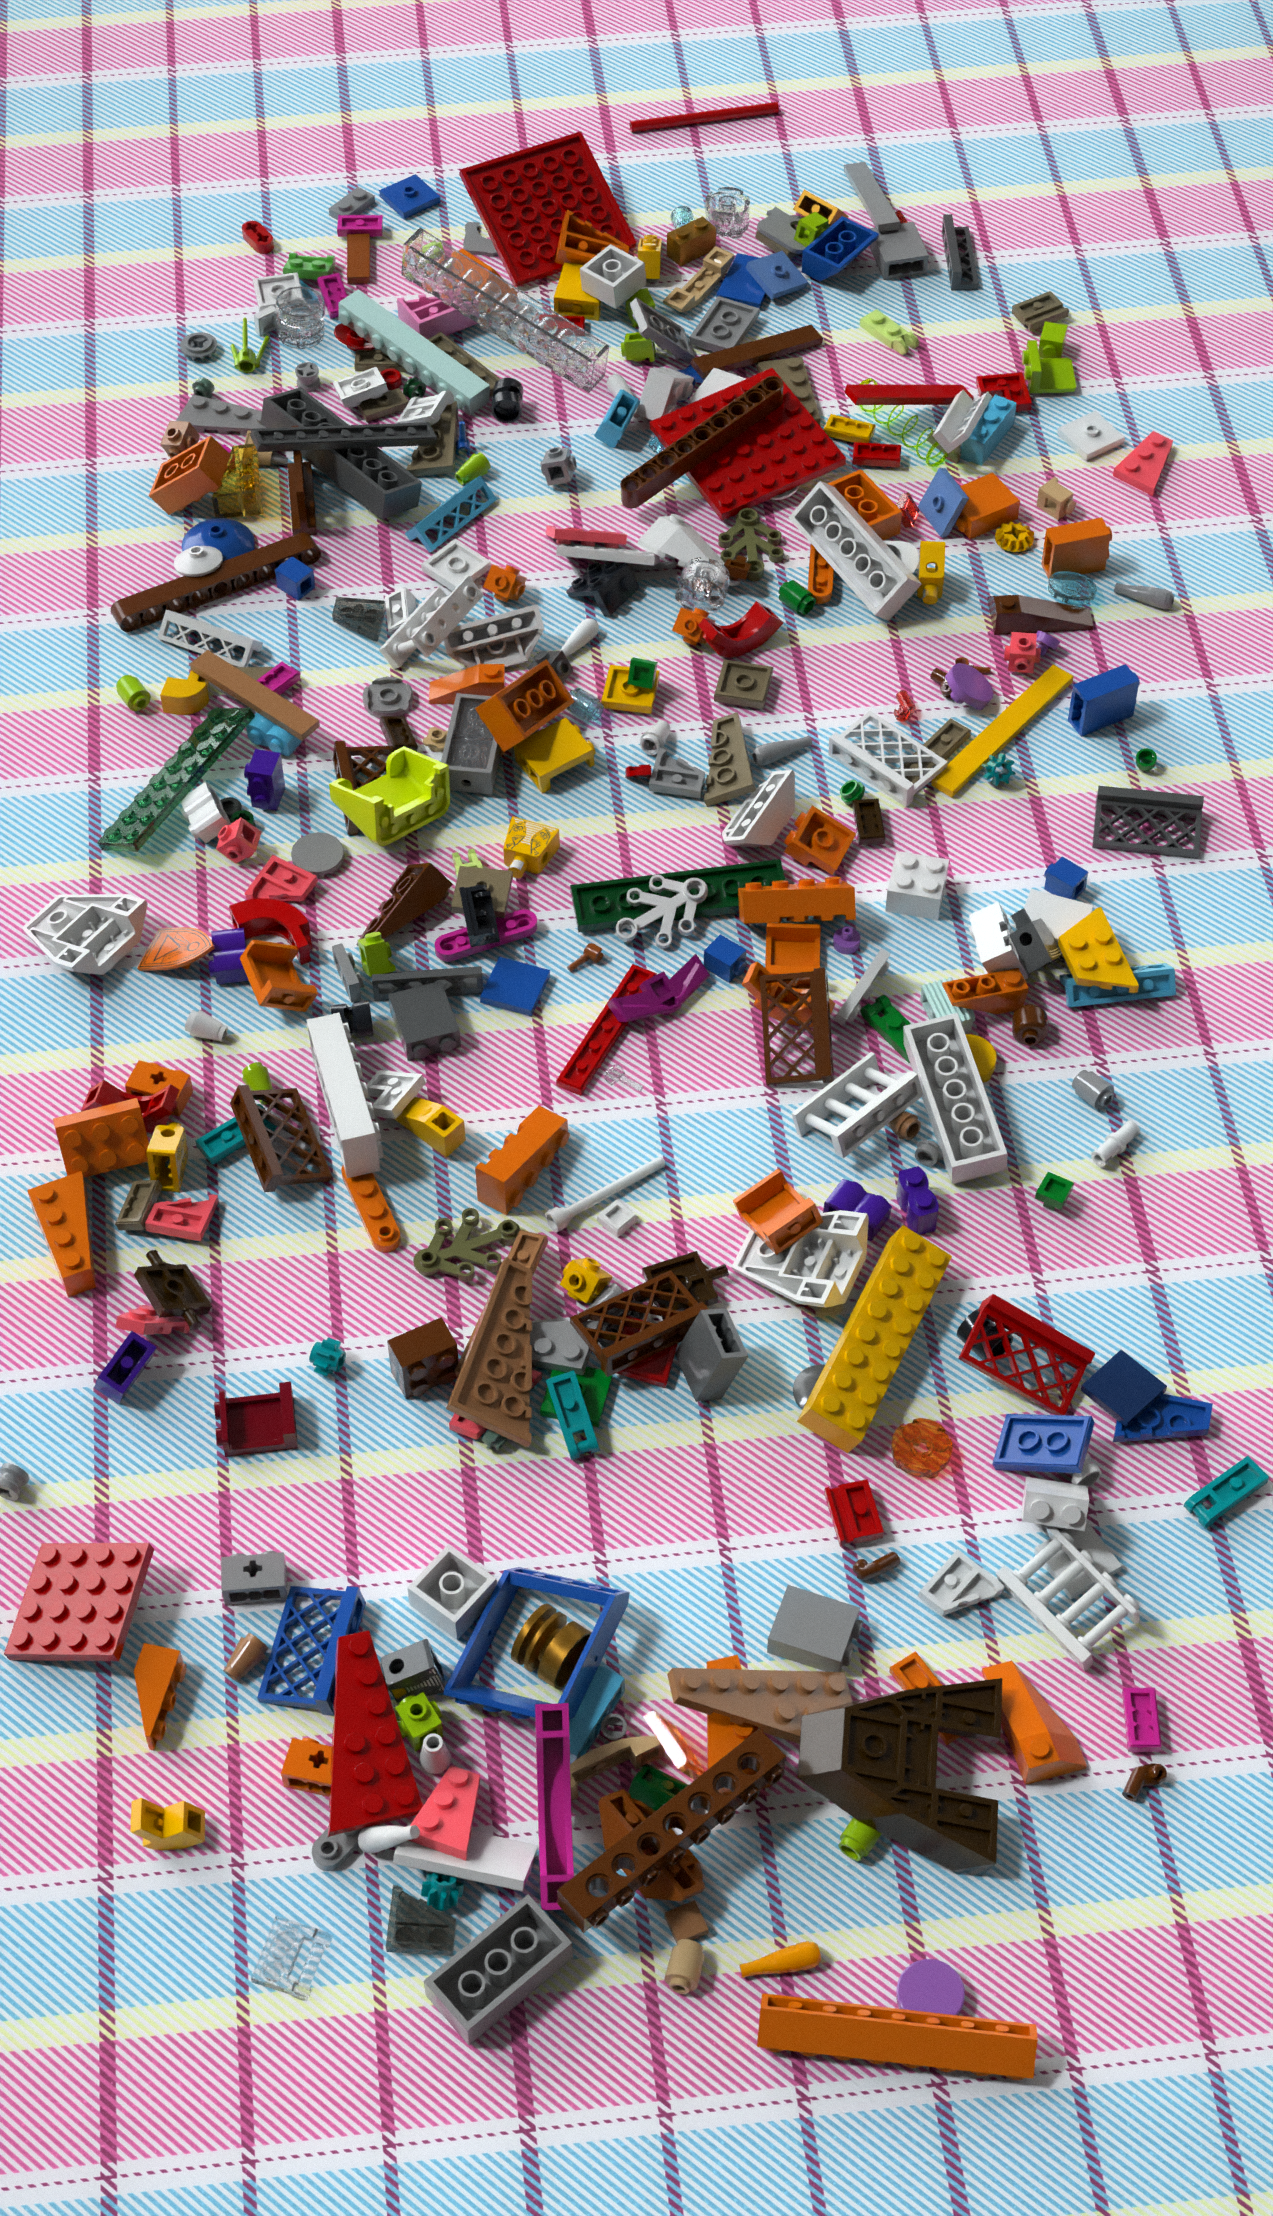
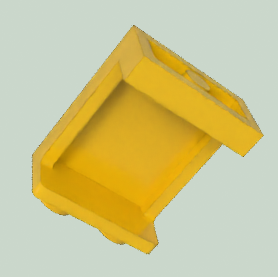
M564 262L554 294V316H585L587 320L599 321L601 301L582 291L580 268L584 265Z
M566 717L513 746L517 764L542 794L551 789L550 779L583 761L589 767L595 765L594 755L596 751L593 744L589 740L586 741L582 737L578 726L572 725Z

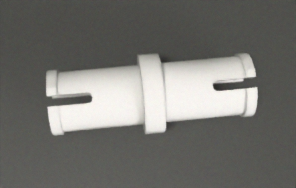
M1128 1120L1118 1131L1110 1133L1105 1138V1142L1091 1153L1093 1162L1100 1167H1104L1116 1154L1123 1153L1126 1150V1145L1140 1134L1139 1126L1135 1122Z

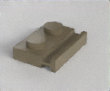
M1049 291L1012 305V314L1024 326L1027 325L1028 330L1031 332L1043 327L1045 321L1054 323L1067 318L1069 309L1064 308L1063 303Z

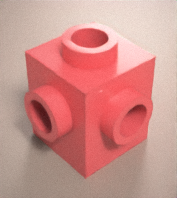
M1011 632L1010 646L1005 645L1004 661H1009L1008 671L1033 673L1034 664L1040 662L1041 648H1036L1037 634Z
M241 817L232 824L222 827L218 833L219 841L216 850L237 864L245 858H250L256 852L261 831Z

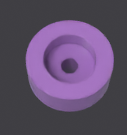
M1038 630L1036 642L1039 646L1037 648H1041L1040 655L1044 657L1048 649L1056 651L1060 641Z
M850 926L836 930L833 936L834 949L841 954L855 953L860 947L859 932Z

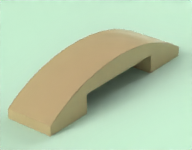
M715 246L703 259V267L682 289L676 287L663 300V304L680 312L689 311L699 305L720 283L734 260V254Z
M638 1736L616 1740L595 1748L570 1764L571 1801L578 1798V1784L629 1759L637 1770L645 1764L663 1757L665 1751L663 1738L658 1736Z

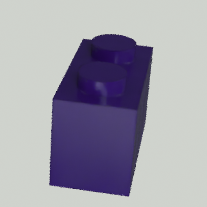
M131 1331L98 1376L94 1388L117 1404H120L153 1358L157 1347Z

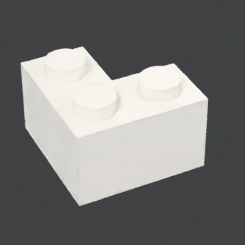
M650 368L636 414L650 420H655L675 411L676 402L685 401L691 395L694 378L671 368Z

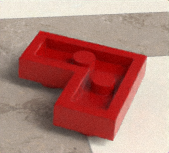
M1023 372L976 376L979 397L989 392L992 398L998 395L1016 402V412L1031 410L1032 402Z

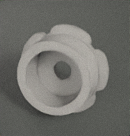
M931 1140L917 1143L915 1158L920 1164L930 1167L937 1160H941L942 1152L937 1143Z

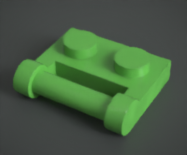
M290 252L289 259L283 267V274L298 272L299 278L317 280V277L332 274L335 269V256H302Z

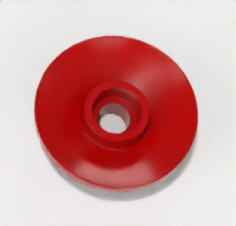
M341 323L335 327V337L347 345L350 350L375 349L370 342L360 337L348 326Z

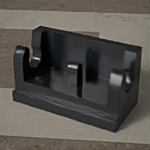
M486 885L460 887V896L470 946L475 947L500 942L491 893L487 891Z

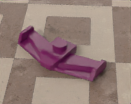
M695 954L670 979L663 971L642 982L639 986L642 993L612 998L608 1002V1006L619 1022H629L659 1014L670 1015L682 1007V1004L710 977V974L697 954Z

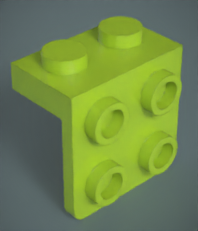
M1028 340L1026 350L1022 351V364L1025 365L1024 377L1025 380H1028L1029 392L1038 394L1075 392L1076 381L1072 360L1070 358H1040L1037 340Z

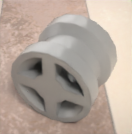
M304 362L296 367L297 387H301L306 392L318 389L320 386L318 366L311 362Z
M4 1463L0 1468V1496L11 1501L18 1500L21 1495V1487L25 1486L30 1479L28 1473L14 1464Z

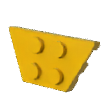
M1101 907L1096 908L1059 936L1058 946L1077 985L1098 986L1112 990V986L1129 988L1130 993L1138 992L1139 984Z

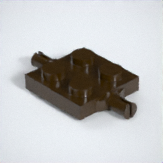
M150 1250L146 1254V1258L151 1263V1266L138 1267L134 1277L159 1318L181 1316L185 1319L191 1330L198 1329L202 1323L196 1315L208 1314L212 1307L211 1303L186 1264L174 1265L166 1263L161 1259L157 1250Z
M697 1251L642 1268L645 1282L671 1270L698 1303L704 1302L706 1306L718 1303V1295L713 1287V1280L729 1276L725 1264L709 1269L701 1261ZM668 1282L659 1286L657 1291L673 1293L674 1287ZM638 1296L633 1300L643 1303L649 1301L650 1298ZM660 1299L654 1300V1304L657 1307L665 1309L669 1308L671 1302ZM675 1302L673 1310L684 1311L690 1307L688 1304Z

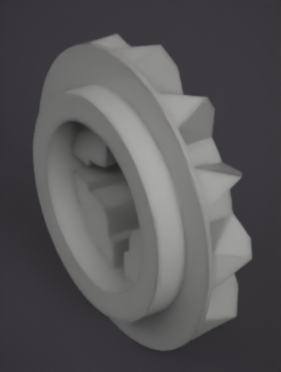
M192 333L182 339L180 343L181 352L184 353L186 358L191 357L192 360L197 358L203 360L204 357L211 358L212 353L217 352V340L208 333Z

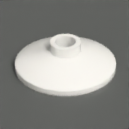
M193 546L181 552L175 558L174 568L179 574L184 576H203L218 569L223 562V556L214 547Z

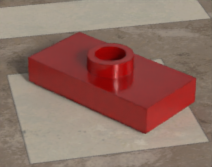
M854 442L852 465L900 468L901 445Z

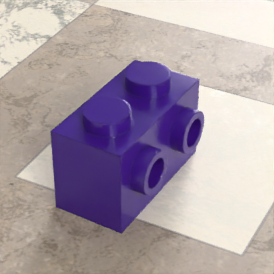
M255 749L250 763L247 762L244 769V777L248 779L247 795L251 798L252 807L277 811L286 789L281 753Z

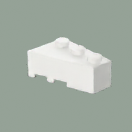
M996 902L970 914L972 926L969 927V931L977 944L976 951L984 966V974L1019 968L1023 978H1029L1027 969L1010 938L1013 930L1008 916L1000 903Z

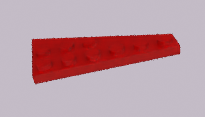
M368 1630L338 1637L336 1644V1685L333 1709L334 1725L332 1732L328 1837L415 1816L423 1807L370 1632Z

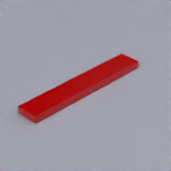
M846 385L844 391L855 405H951L955 396L962 390L972 400L974 399L963 385Z
M632 964L609 1001L615 997L621 998L642 993L639 986L642 982L657 975V973ZM608 1002L556 1080V1086L581 1096L629 1022H619L608 1006Z

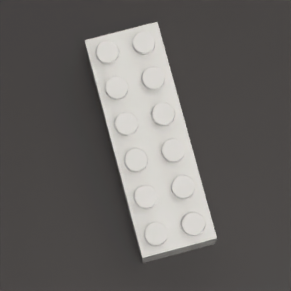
M819 481L788 517L875 616L889 621L921 586V582L835 487Z
M340 1013L308 1019L306 1021L312 1058L346 1176L351 1178L381 1171L379 1159L384 1158L381 1142L376 1141L381 1139L378 1123L371 1120L375 1119L372 1102L365 1100L369 1098L366 1082L359 1080L363 1078L360 1063L353 1060L357 1058L354 1043L348 1042V1039H351L348 1023H342Z
M958 1013L903 1026L904 1046L912 1070L918 1074L923 1093L922 1099L938 1146L942 1152L951 1183L955 1184L1007 1170L1008 1153Z

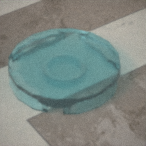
M1062 571L1050 576L1047 590L1052 597L1057 598L1058 596L1063 598L1062 602L1078 606L1089 604L1091 599H1095L1097 586L1084 575Z

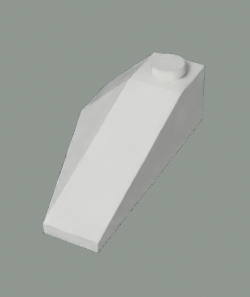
M679 515L660 516L638 540V545L663 558L665 556L679 559L678 565L683 567L699 568L698 573L720 584L739 586L741 582L730 580L727 575L722 574L725 563L696 530L685 523V519Z

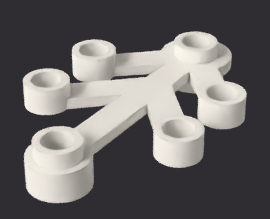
M653 875L649 881L650 890L654 893H660L664 889L679 893L672 898L645 893L638 888H631L627 892L626 897L628 904L638 906L642 903L656 907L634 920L630 918L620 919L616 924V936L624 942L632 941L636 937L638 930L663 916L661 929L656 935L655 943L658 948L667 949L672 942L671 929L676 908L685 903L684 918L679 921L678 931L683 936L691 935L695 926L693 919L696 906L702 903L708 894L706 883L699 878H690L682 883L664 879L661 875ZM658 880L662 885L655 887L652 883ZM691 889H697L699 891V894L692 895L689 891ZM638 894L640 898L638 900H632L630 898V895ZM687 923L691 926V928L689 930H684L681 926L682 924ZM627 928L631 930V934L624 935L621 931ZM666 937L669 941L664 944L659 941V938Z

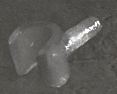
M618 1064L612 1065L605 1071L604 1079L610 1085H614L620 1080L639 1092L643 1089L642 1085L628 1078L623 1068Z

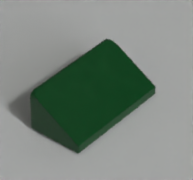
M645 1764L632 1779L628 1793H630L631 1798L639 1800L654 1811H657L687 1787L688 1784Z

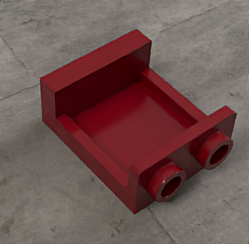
M291 1381L279 1383L280 1392L227 1398L225 1390L219 1391V1402H214L215 1419L221 1420V1428H216L217 1446H223L225 1457L298 1449L294 1395Z

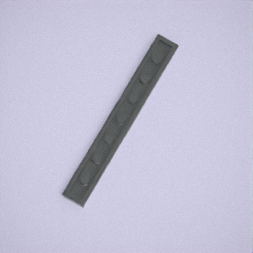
M429 422L255 428L250 433L257 452L435 445L437 437Z

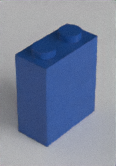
M1124 664L1073 684L1068 721L1081 737L1133 717L1138 687L1140 685L1137 674Z

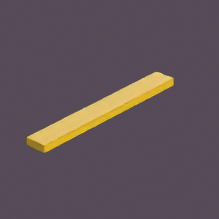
M1053 664L951 760L947 768L931 781V786L952 798L984 768L982 764L988 763L990 760L989 755L995 757L1073 682L1074 676Z

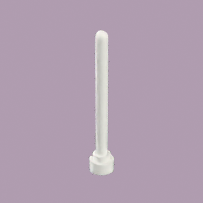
M657 1157L566 1208L554 1207L545 1213L548 1225L556 1233L568 1226L567 1223L571 1221L572 1217L663 1168L665 1160L662 1157Z

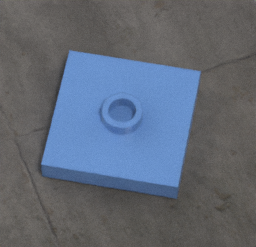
M783 251L750 261L746 265L748 272L771 300L807 287L808 281Z
M939 468L921 499L918 508L940 537H948L969 498L947 469Z

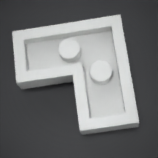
M379 1070L366 1085L369 1096L379 1097L372 1105L375 1117L396 1119L426 1084L423 1075Z

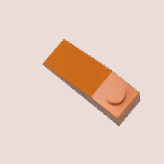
M478 664L431 681L429 704H454L457 693L493 696L506 687L505 664Z

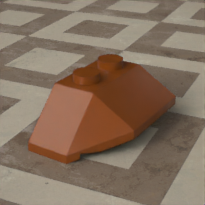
M624 1789L603 1796L598 1801L605 1850L607 1851L655 1812L643 1802L631 1798L630 1793ZM672 1828L668 1830L670 1834L677 1835ZM646 1848L642 1851L649 1856L658 1853L652 1848ZM687 1849L686 1854L674 1866L667 1865L660 1871V1876L654 1883L647 1887L643 1885L638 1890L645 1898L671 1901L688 1899L702 1893L705 1889L701 1864L693 1853ZM622 1869L627 1876L632 1874L629 1869Z

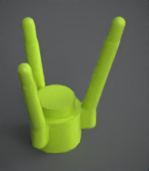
M245 317L243 318L242 325L243 348L237 353L234 344H231L230 347L235 361L234 367L243 373H250L255 370V367H260V360L270 337L268 335L265 337L256 356L253 350L248 348L247 318Z

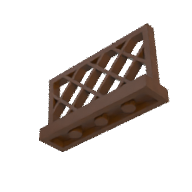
M301 450L293 451L294 463H287L293 535L303 532L317 535L312 465L310 462H303Z
M335 741L332 760L336 780L341 778L349 780L354 791L380 778L386 771V763L378 759L377 756L390 755L389 746L346 747L345 741ZM351 756H361L365 760L360 764L353 760ZM373 763L380 769L374 773L366 768V766ZM361 772L369 777V779L364 783L355 776ZM343 813L347 835H358L359 828Z
M814 968V971L760 976L766 1085L813 1081L833 1082L834 1068L828 974L826 969ZM810 979V989L803 997L792 989L799 980ZM779 982L785 989L774 999L767 993V983ZM789 991L799 999V1002L790 1012L779 1003ZM810 996H811V1004L807 1001V999H808ZM767 998L772 1002L769 1007ZM803 1003L812 1010V1016L805 1023L794 1016ZM775 1006L787 1014L777 1026L768 1017V1014ZM790 1018L801 1026L792 1038L780 1030ZM811 1023L813 1024V1031L808 1027ZM769 1026H771L774 1029L770 1034ZM805 1030L813 1036L814 1040L806 1051L795 1042ZM777 1033L788 1041L779 1053L770 1047V1040ZM791 1045L803 1053L794 1065L782 1057ZM813 1050L815 1058L810 1055ZM771 1053L775 1055V1057L772 1060ZM808 1057L815 1063L816 1074L803 1075L797 1067ZM779 1059L790 1068L784 1076L772 1077L771 1068Z
M238 1085L230 1105L264 1192H275L279 1185L330 1182L332 1174L297 1088L251 1091L249 1085ZM291 1098L294 1107L291 1109L281 1103L279 1099ZM255 1100H262L270 1106L265 1110L256 1105ZM276 1108L286 1114L287 1117L283 1121L271 1114V1110ZM290 1118H293L302 1124L303 1129L300 1131L287 1122ZM266 1119L279 1128L276 1132H273L264 1126L263 1121ZM282 1129L296 1137L293 1143L279 1135ZM301 1140L310 1145L312 1151L309 1153L296 1144ZM276 1142L288 1150L283 1155L273 1149L272 1143ZM293 1152L305 1159V1161L300 1165L288 1158V1155ZM310 1162L318 1167L321 1173H313L305 1168V1166ZM281 1165H286L296 1171V1174L284 1175Z
M670 1270L570 1317V1324L599 1359L601 1370L609 1377L681 1342L700 1310H708L709 1308L704 1302L698 1303ZM668 1282L674 1287L673 1293L657 1291L659 1286ZM638 1296L650 1298L648 1305L632 1303V1301ZM660 1299L671 1302L669 1308L665 1309L654 1307V1300ZM675 1302L688 1304L690 1307L684 1311L673 1310ZM619 1308L625 1311L623 1317L607 1315L608 1310ZM629 1311L645 1313L643 1321L627 1318ZM650 1314L666 1317L665 1320L658 1323L648 1322ZM587 1320L599 1321L597 1329L586 1328L582 1323ZM604 1322L620 1325L618 1333L603 1331ZM625 1326L640 1329V1332L633 1335L623 1334ZM599 1338L615 1341L614 1344L604 1349H601L598 1345Z

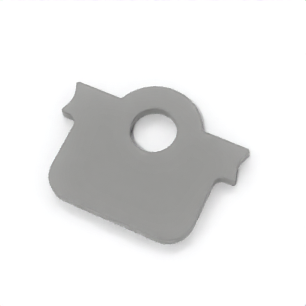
M777 207L768 210L766 214L768 217L758 222L757 230L787 250L796 254H803V250L806 247L794 240L796 230L791 227V225H798L799 219L803 217L788 215Z

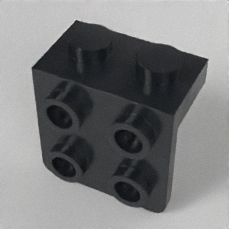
M594 563L587 567L585 574L571 583L572 586L566 593L569 597L594 596L603 615L611 616L640 587L627 563Z

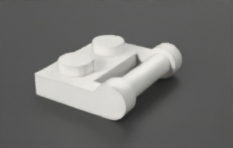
M447 390L442 391L439 395L411 398L396 424L429 422L430 425L437 423L445 407L453 403V393Z

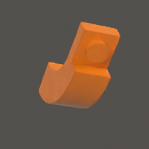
M757 961L750 965L741 985L756 997L753 1005L762 1011L760 976L772 974ZM779 982L767 983V993L774 999L785 989ZM792 988L793 990H795V991H796L799 995H801L802 997H803V996L808 992V990H809V989L802 990V989ZM789 991L779 1003L790 1012L799 1002V999ZM811 996L807 999V1001H808L810 1004H811ZM767 998L769 1007L772 1002ZM829 998L831 1016L836 1003ZM803 1003L794 1016L805 1023L812 1016V1010ZM777 1006L768 1014V1016L778 1021H782L787 1015ZM792 1018L787 1021V1024L800 1026Z

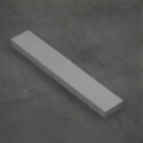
M866 162L845 164L844 173L877 231L899 230L900 220Z

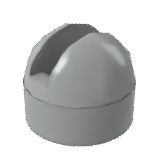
M609 1714L603 1719L601 1730L607 1739L611 1741L620 1740L627 1732V1723L621 1715ZM607 1725L623 1727L622 1732L606 1730Z

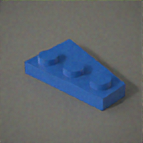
M1163 1394L1127 1428L1116 1420L1113 1442L1207 1435L1213 1403Z

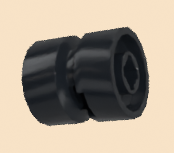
M502 378L494 384L491 412L493 417L500 422H515L522 414L523 386L518 380Z
M369 1000L353 1002L351 1007H348L346 1003L330 1005L331 1014L340 1013L342 1023H348L351 1036L352 1034H356L358 1037L374 1035Z
M979 1309L969 1314L957 1330V1337L964 1343H966L980 1313ZM986 1318L983 1323L986 1336L999 1334L994 1322ZM1008 1335L1007 1337L1011 1346L1013 1342V1336ZM1001 1338L988 1341L994 1357L1006 1353ZM982 1343L973 1345L975 1347V1354L982 1360L987 1359Z

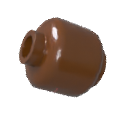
M1026 1004L1017 1009L1012 1016L1014 1039L1027 1046H1034L1043 1042L1048 1035L1047 1013L1042 1008L1033 1004Z

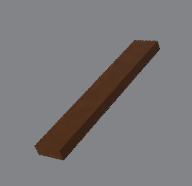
M811 324L692 358L691 366L704 379L713 368L728 372L756 364L757 362H763L821 345L823 337Z

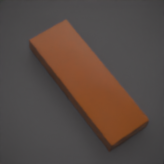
M369 233L347 234L348 284L370 283Z

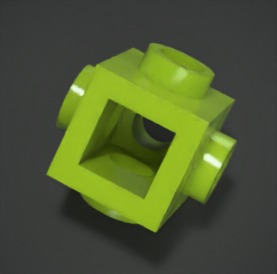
M424 1692L417 1696L411 1695L404 1698L395 1707L396 1719L402 1739L406 1737L415 1752L422 1748L424 1738L427 1735L438 1734L441 1738L443 1737V1726L440 1720L442 1718L441 1711L434 1700L429 1702Z

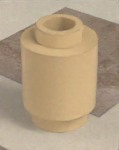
M681 1939L672 1948L664 1978L672 1991L687 1994L689 1991L697 1989L705 1959L703 1946L700 1943L690 1939Z

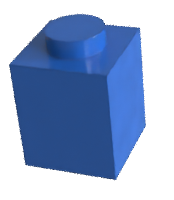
M294 557L289 558L275 569L277 588L298 601L316 588L314 570Z
M1062 856L1055 864L1051 863L1044 873L1046 878L1044 890L1053 895L1075 900L1086 889L1088 871Z
M720 934L704 950V966L706 970L730 983L736 976H741L747 967L746 949Z

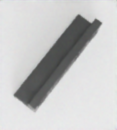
M944 214L942 239L951 291L978 290L979 283L969 226L954 227L952 214ZM956 235H964V237L959 240L956 238ZM958 248H961L966 252L961 254L958 252ZM961 262L967 264L968 267L965 269L962 268ZM963 277H966L972 281L961 282V279Z
M482 966L373 974L374 1002L389 1001L388 994L438 981L442 982L447 997L479 995L483 991Z

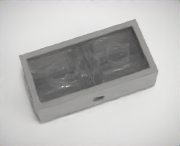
M456 694L441 759L442 763L449 765L450 791L493 794L502 749L496 743L493 735L475 710L476 707L492 696Z

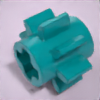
M1000 753L998 758L989 755L990 760L988 763L982 764V767L986 768L987 772L983 777L987 780L993 778L992 784L998 786L1000 781L1009 784L1008 778L1016 774L1012 771L1011 767L1015 762L1011 759L1005 761L1006 755ZM996 767H1003L1001 772H995Z
M328 1337L327 1340L323 1339L322 1343L317 1341L314 1344L309 1356V1362L316 1366L314 1372L328 1376V1374H333V1371L338 1373L342 1369L346 1359V1352L340 1348V1341Z
M428 1872L426 1881L422 1882L421 1896L428 1897L427 1905L438 1911H446L452 1906H458V1900L463 1895L464 1883L457 1882V1877Z

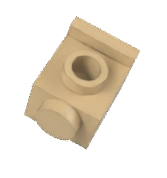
M1054 477L1039 488L1037 507L1055 519L1060 520L1075 509L1074 493L1060 485L1058 478Z

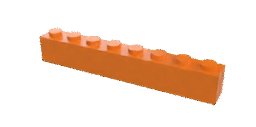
M762 1993L757 2047L765 2048L770 2052L788 2050L797 2051L805 2056L823 2054L832 2055L839 2060L858 2058L866 2059L874 2064L892 2062L901 2063L908 2068L927 2066L936 2067L943 2072L962 2070L970 2071L977 2076L996 2074L1005 2075L1012 2080H1022L1024 2078H1034L1038 2038L1036 2024Z

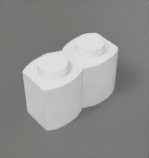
M206 782L180 799L182 804L180 811L184 818L190 822L191 825L188 826V829L195 839L201 838L207 843L218 835L222 827L231 824L217 793Z

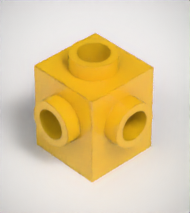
M585 1257L572 1260L566 1265L563 1270L564 1277L560 1286L568 1290L567 1294L571 1298L587 1304L592 1303L603 1288L609 1285L613 1276L601 1269V1264L598 1261Z

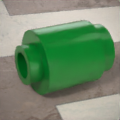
M794 580L783 583L779 589V600L797 614H808L816 603V599L812 597L813 594Z

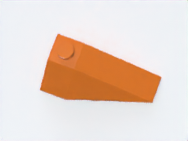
M1012 1660L982 1668L981 1672L985 1680L1003 1678L1001 1724L1025 1785L1086 1769L1087 1765L1076 1737Z

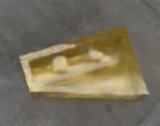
M254 444L233 446L227 464L228 469L221 480L222 485L212 495L215 518L264 514L259 452H257Z

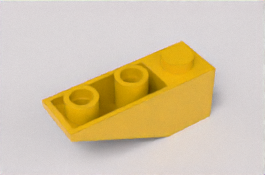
M644 235V238L639 239L638 259L645 263L646 279H660L662 238H657V235Z
M414 1097L395 1119L446 1158L466 1141L463 1119L444 1105L419 1097Z

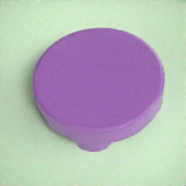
M955 664L945 676L952 690L951 698L956 703L962 704L965 702L981 711L993 698V689L989 681L983 674L969 665Z
M923 1959L910 1964L899 1977L896 1989V2000L899 2009L958 2016L963 2009L965 1999L964 1984L959 1974L950 1965L935 1959Z

